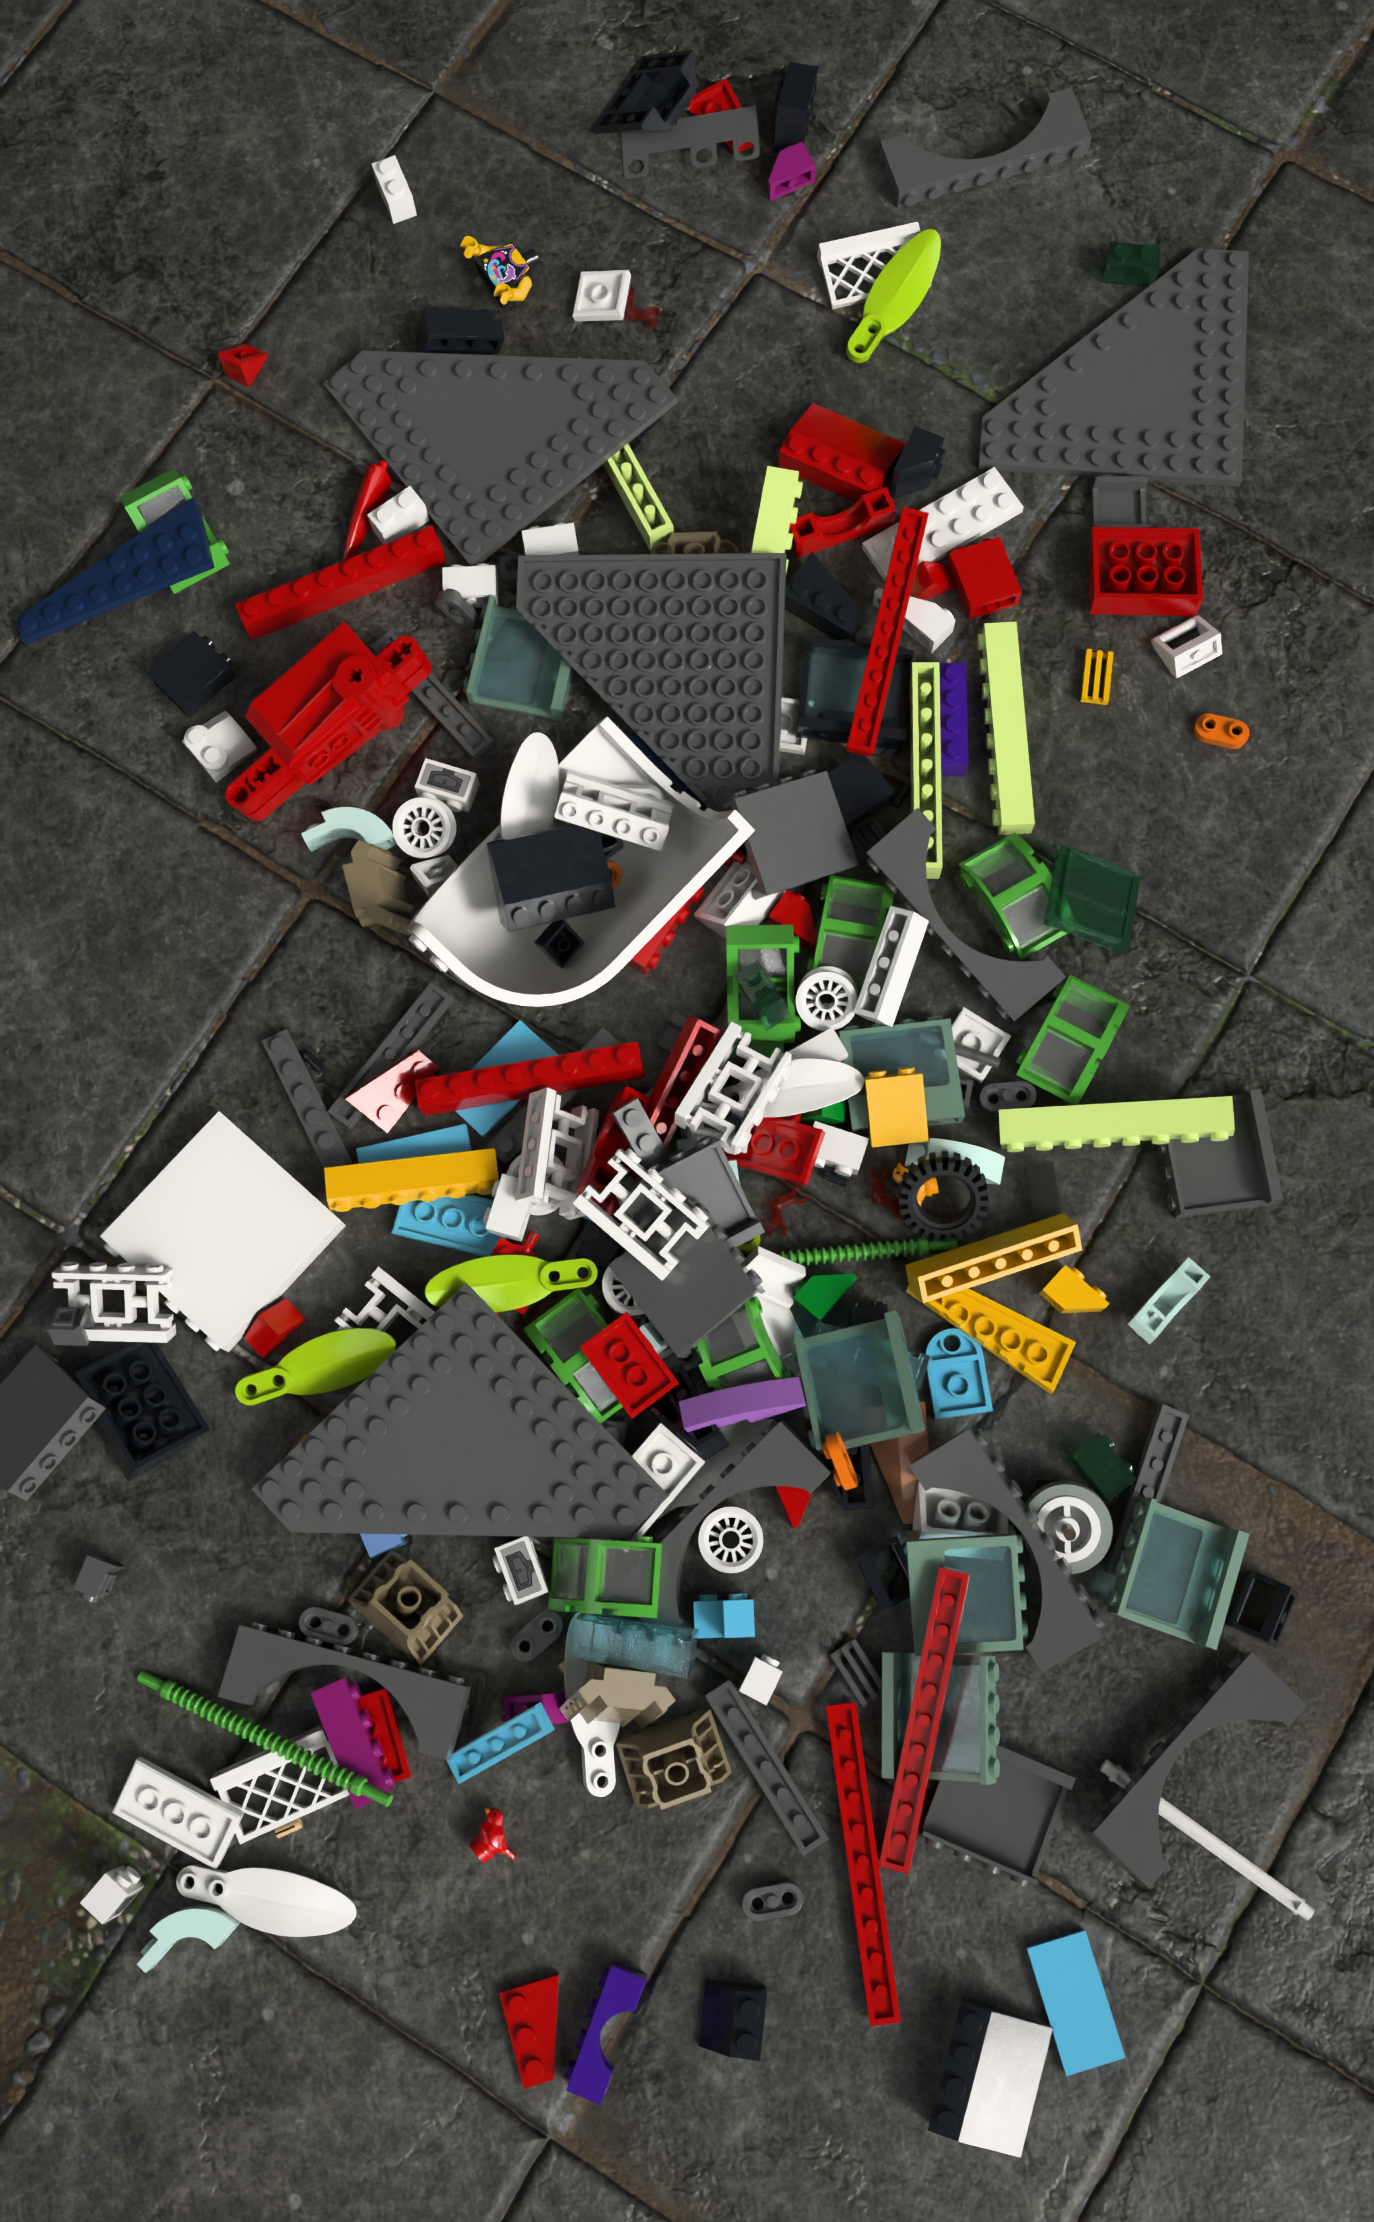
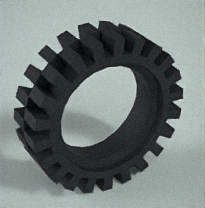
M942 1151V1157H936L935 1152L929 1153L928 1160H925L924 1156L919 1157L917 1165L912 1162L908 1166V1172L904 1171L902 1182L899 1184L901 1216L904 1215V1222L906 1225L911 1224V1230L914 1233L921 1230V1237L925 1239L928 1238L929 1234L933 1235V1241L939 1242L940 1236H945L946 1242H952V1235L956 1234L958 1240L964 1238V1231H967L969 1235L975 1231L974 1225L980 1227L983 1223L982 1216L986 1217L988 1213L989 1195L984 1173L980 1172V1167L977 1164L972 1166L970 1158L965 1157L964 1160H961L960 1154L954 1152L953 1158L948 1157V1151ZM937 1176L955 1177L961 1180L969 1189L971 1194L967 1206L954 1216H932L926 1213L917 1201V1193L920 1187L929 1179Z

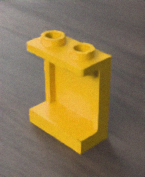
M901 1067L897 1069L898 1073L887 1074L886 1070H874L869 1072L870 1076L863 1077L870 1131L868 1132L871 1147L929 1141L923 1074L920 1071H915V1067Z

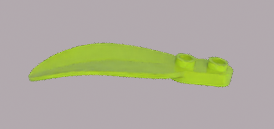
M924 230L910 239L892 257L875 280L864 305L862 321L849 339L846 347V354L851 361L856 363L866 362L882 338L902 326L921 304L931 285L940 257L941 240L936 230ZM873 329L876 333H870L868 330ZM855 349H860L863 353H858Z
M526 1255L482 1257L455 1265L437 1274L426 1285L425 1297L431 1304L441 1308L462 1286L468 1283L495 1313L509 1311L533 1304L553 1291L590 1286L597 1278V1268L591 1260L585 1258L548 1262ZM581 1267H585L588 1270V1276L585 1278H580L577 1275V1271ZM551 1271L559 1272L560 1278L558 1281H550L549 1273Z
M349 1328L333 1331L313 1338L296 1347L284 1356L277 1365L243 1377L236 1385V1397L245 1405H255L285 1393L313 1395L341 1389L369 1377L397 1350V1344L391 1335L378 1329ZM276 1375L283 1377L284 1382L282 1384L275 1381ZM249 1384L256 1387V1393H251L248 1390Z

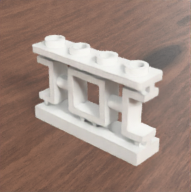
M568 770L555 812V818L661 851L669 830L668 823L674 803Z
M731 1022L676 1110L675 1125L683 1129L688 1126L691 1131L695 1132L703 1121L724 1132L720 1139V1146L729 1148L730 1153L736 1155L740 1148L745 1149L752 1136L749 1133L753 1125L759 1126L766 1113L763 1110L767 1102L772 1103L775 1100L780 1089L777 1087L781 1079L786 1080L793 1065L790 1064L792 1054L788 1051L784 1054L781 1052V1049L776 1047L769 1059L748 1048L751 1042V1034L741 1032L742 1027ZM739 1043L736 1055L747 1060L743 1068L728 1061L722 1070L734 1048ZM778 1063L764 1089L760 1091L763 1087L764 1079L752 1074L755 1068L759 1066L772 1072ZM730 1075L752 1086L742 1104L719 1093ZM711 1088L708 1100L719 1105L718 1109L712 1114L700 1107L693 1117ZM751 1109L733 1138L735 1125L724 1120L730 1111L744 1118L747 1111Z
M544 1088L529 1094L515 1201L523 1204L533 1202L532 1205L540 1206L547 1204L548 1198L551 1197L561 1201L559 1215L572 1220L586 1216L573 1202L579 1196V1194L575 1193V1189L596 1141L599 1110L595 1108L587 1110V1107L582 1105L573 1108L571 1114L560 1110L561 1096L557 1095L555 1090ZM552 1120L558 1122V1130L551 1129ZM569 1127L575 1129L574 1137L568 1135ZM555 1143L567 1148L565 1167L553 1163ZM546 1173L552 1175L551 1184L545 1182ZM563 1180L569 1181L568 1190L562 1189Z
M628 1148L626 1151L618 1149L615 1155L608 1161V1164L617 1170L618 1174L602 1193L591 1184L588 1185L573 1204L663 1281L679 1262L669 1250L686 1231L698 1240L710 1226L706 1221L709 1217L697 1206L693 1209L684 1202L686 1197L678 1189L672 1187L670 1190L661 1183L664 1178L653 1168L647 1171L640 1165L639 1162L642 1159L631 1149ZM621 1161L652 1186V1189L648 1188L643 1182L638 1185L632 1194L619 1182L629 1170L620 1164ZM611 1192L624 1203L614 1215L623 1223L617 1222L596 1204L591 1197L593 1196L598 1202L602 1203ZM641 1192L663 1210L647 1231L643 1230L625 1214V1211ZM668 1199L698 1226L695 1228L686 1221L677 1232L664 1222L673 1210L665 1200ZM655 1230L658 1231L669 1241L659 1252L667 1262L665 1263L635 1236L638 1235L641 1239L647 1241Z
M78 1262L61 1263L60 1267L52 1271V1278H55V1282H53L54 1288H68L69 1307H81L86 1303L91 1306L95 1326L94 1328H85L89 1341L167 1343L176 1335V1323H172V1320H174L173 1314H159L158 1291H167L172 1287V1281H170V1276L173 1275L172 1268H163L162 1264L135 1267L133 1263H122L117 1265V1267H108L107 1263L104 1262L91 1263L89 1266H79ZM79 1279H95L90 1283L91 1295L80 1294ZM135 1281H151L147 1284V1296H136ZM102 1289L124 1290L125 1313L103 1312ZM137 1307L148 1308V1323L134 1322L137 1319Z
M377 1267L371 1275L372 1279L365 1284L367 1288L375 1293L372 1299L357 1316L345 1308L343 1314L340 1317L337 1316L334 1321L340 1325L337 1330L352 1328L348 1324L350 1320L361 1326L371 1316L379 1323L376 1329L385 1332L401 1314L419 1329L422 1326L421 1322L424 1319L427 1321L435 1312L380 1267ZM382 1284L407 1304L409 1306L408 1309L405 1311L396 1304L388 1314L384 1313L377 1306L386 1295L378 1289V1286Z

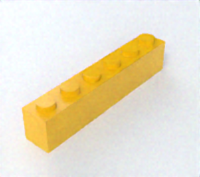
M495 1148L324 1168L326 1198L329 1209L338 1212L349 1211L351 1208L356 1207L376 1208L381 1204L390 1203L404 1205L409 1201L415 1200L431 1202L441 1197L462 1198L467 1194L475 1193L489 1195L492 1194L495 1181L499 1180Z
M1062 1213L907 1264L905 1267L910 1291L922 1303H926L1081 1251L1082 1246L1078 1224Z

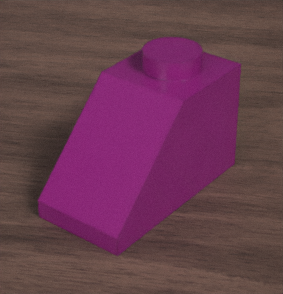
M803 142L787 146L779 152L768 180L769 201L815 182L816 165Z
M565 1691L504 1697L506 1722L541 1702L552 1725L567 1723L568 1721L559 1710V1707L566 1702Z

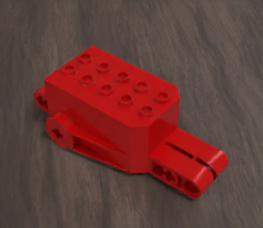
M345 621L251 702L245 717L271 746V749L227 787L225 793L227 802L250 821L260 822L305 783L312 785L379 732L397 727L405 714L404 705L410 700L407 694L425 680L432 670L429 658L416 640L410 636H400L392 643L386 644L380 650V654L375 657Z

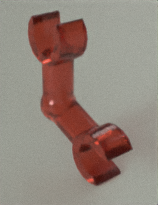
M630 285L631 293L627 296L625 317L628 320L645 321L649 327H657L658 320L650 317H660V310L656 307H650L646 311L635 309L633 303L635 299L634 288Z
M872 1166L869 1170V1178L873 1181L872 1202L892 1210V1214L896 1218L903 1219L904 1215L901 1216V1213L896 1208L899 1205V1199L895 1200L884 1195V1181L888 1175L887 1167H884L882 1177H876L873 1173L874 1167Z
M798 1185L793 1188L791 1193L771 1201L772 1223L768 1229L770 1237L773 1236L772 1229L775 1226H780L783 1229V1237H785L787 1226L783 1223V1208L792 1204L802 1205L807 1202L809 1197L802 1200L795 1197V1192L801 1190L803 1185Z

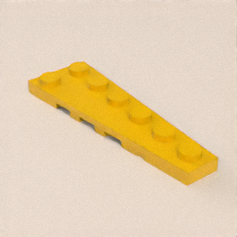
M908 1286L906 1292L909 1293V1294H910L911 1296H913L914 1298H916L918 1301H920V1300L910 1291V1286ZM969 1288L923 1303L1050 1394L1054 1392L1076 1344L1075 1341Z

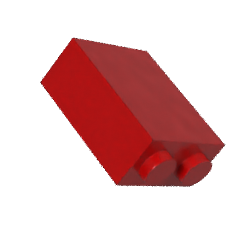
M1000 537L994 539L985 538L977 544L968 547L959 546L949 553L947 566L968 620L1018 605L1022 591Z

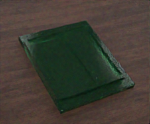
M1060 845L1057 848L1044 924L1117 953L1127 955L1141 877L1131 870L1079 849H1070Z

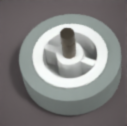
M1064 1480L1048 1483L1037 1489L1029 1497L1025 1504L1026 1507L1030 1505L1039 1518L1037 1524L1043 1532L1047 1531L1051 1535L1056 1545L1054 1548L1059 1558L1064 1557L1073 1571L1071 1574L1087 1571L1103 1559L1112 1541L1113 1526L1107 1507L1093 1490L1083 1484ZM1022 1534L1028 1552L1035 1559L1031 1547L1029 1546L1026 1538Z

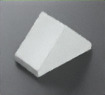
M449 855L412 864L410 870L417 884L430 898L458 866Z

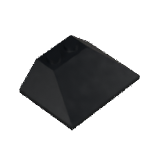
M694 50L642 56L592 128V132L594 134L670 132L677 125L678 119L689 108L690 102L696 94V54Z

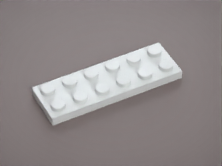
M995 467L919 510L929 513L917 565L922 561L935 563L948 556L955 548L967 545L1022 513L1023 505ZM898 523L862 543V549L884 580L887 575Z

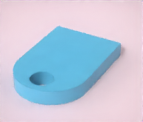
M955 1328L946 1329L936 1334L928 1343L924 1358L934 1420L992 1412L993 1408L981 1345L961 1330ZM945 1337H956L959 1341L958 1350L954 1352L948 1351L943 1344Z

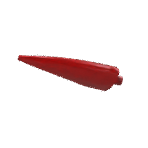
M379 460L377 465L369 464L367 466L353 507L342 561L354 557L368 533L371 525L367 514L385 502L392 480L386 473L388 463L383 460Z

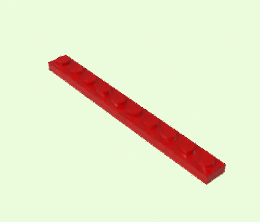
M907 507L902 508L845 751L871 758L874 754L929 513Z
M943 1565L939 1567L879 1861V1866L909 1874L971 1574L970 1572Z
M856 1702L826 1705L870 2026L900 2023L901 2019Z

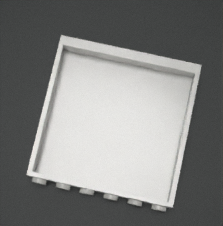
M218 1111L100 1237L107 1242L104 1248L116 1258L121 1255L127 1261L126 1263H133L135 1267L162 1264L163 1268H172L173 1275L170 1276L172 1287L167 1291H158V1293L161 1292L167 1298L164 1303L176 1314L181 1311L187 1317L184 1322L195 1332L201 1329L208 1336L205 1341L213 1349L218 1351L221 1348L229 1352L249 1331L258 1315L269 1309L346 1225ZM146 1281L144 1285L147 1287V1284L151 1281Z

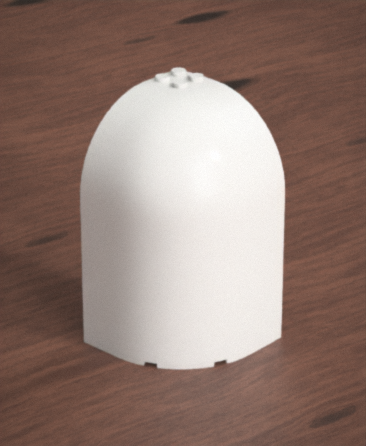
M608 717L603 718L558 764L559 793L555 812L568 770L616 785L656 786L662 792L663 800L674 803L668 823L669 830L662 850L658 851L622 839L624 847L609 858L621 867L623 873L621 882L613 888L616 908L563 919L585 944L562 969L553 964L534 943L550 923L508 932L500 923L487 847L488 842L502 840L499 824L434 892L406 928L412 935L408 940L418 950L423 952L427 950L432 955L429 960L441 972L445 973L448 970L471 989L510 1004L536 1007L552 1006L581 998L597 990L612 979L755 831L736 810L717 812L707 808L705 811L699 809L701 807L700 803L683 791L679 794L670 787L672 781ZM554 812L549 829L571 825L572 823L555 818Z

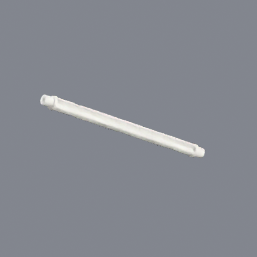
M1108 1759L1102 1764L1100 1771L1107 1775L1111 1782L1114 1781L1119 1786L1125 1788L1131 1781L1129 1778L1130 1774L1123 1770L1119 1764L1116 1766ZM1161 1797L1159 1815L1285 1905L1294 1915L1298 1914L1307 1921L1313 1916L1315 1909L1308 1905L1303 1897L1297 1896Z

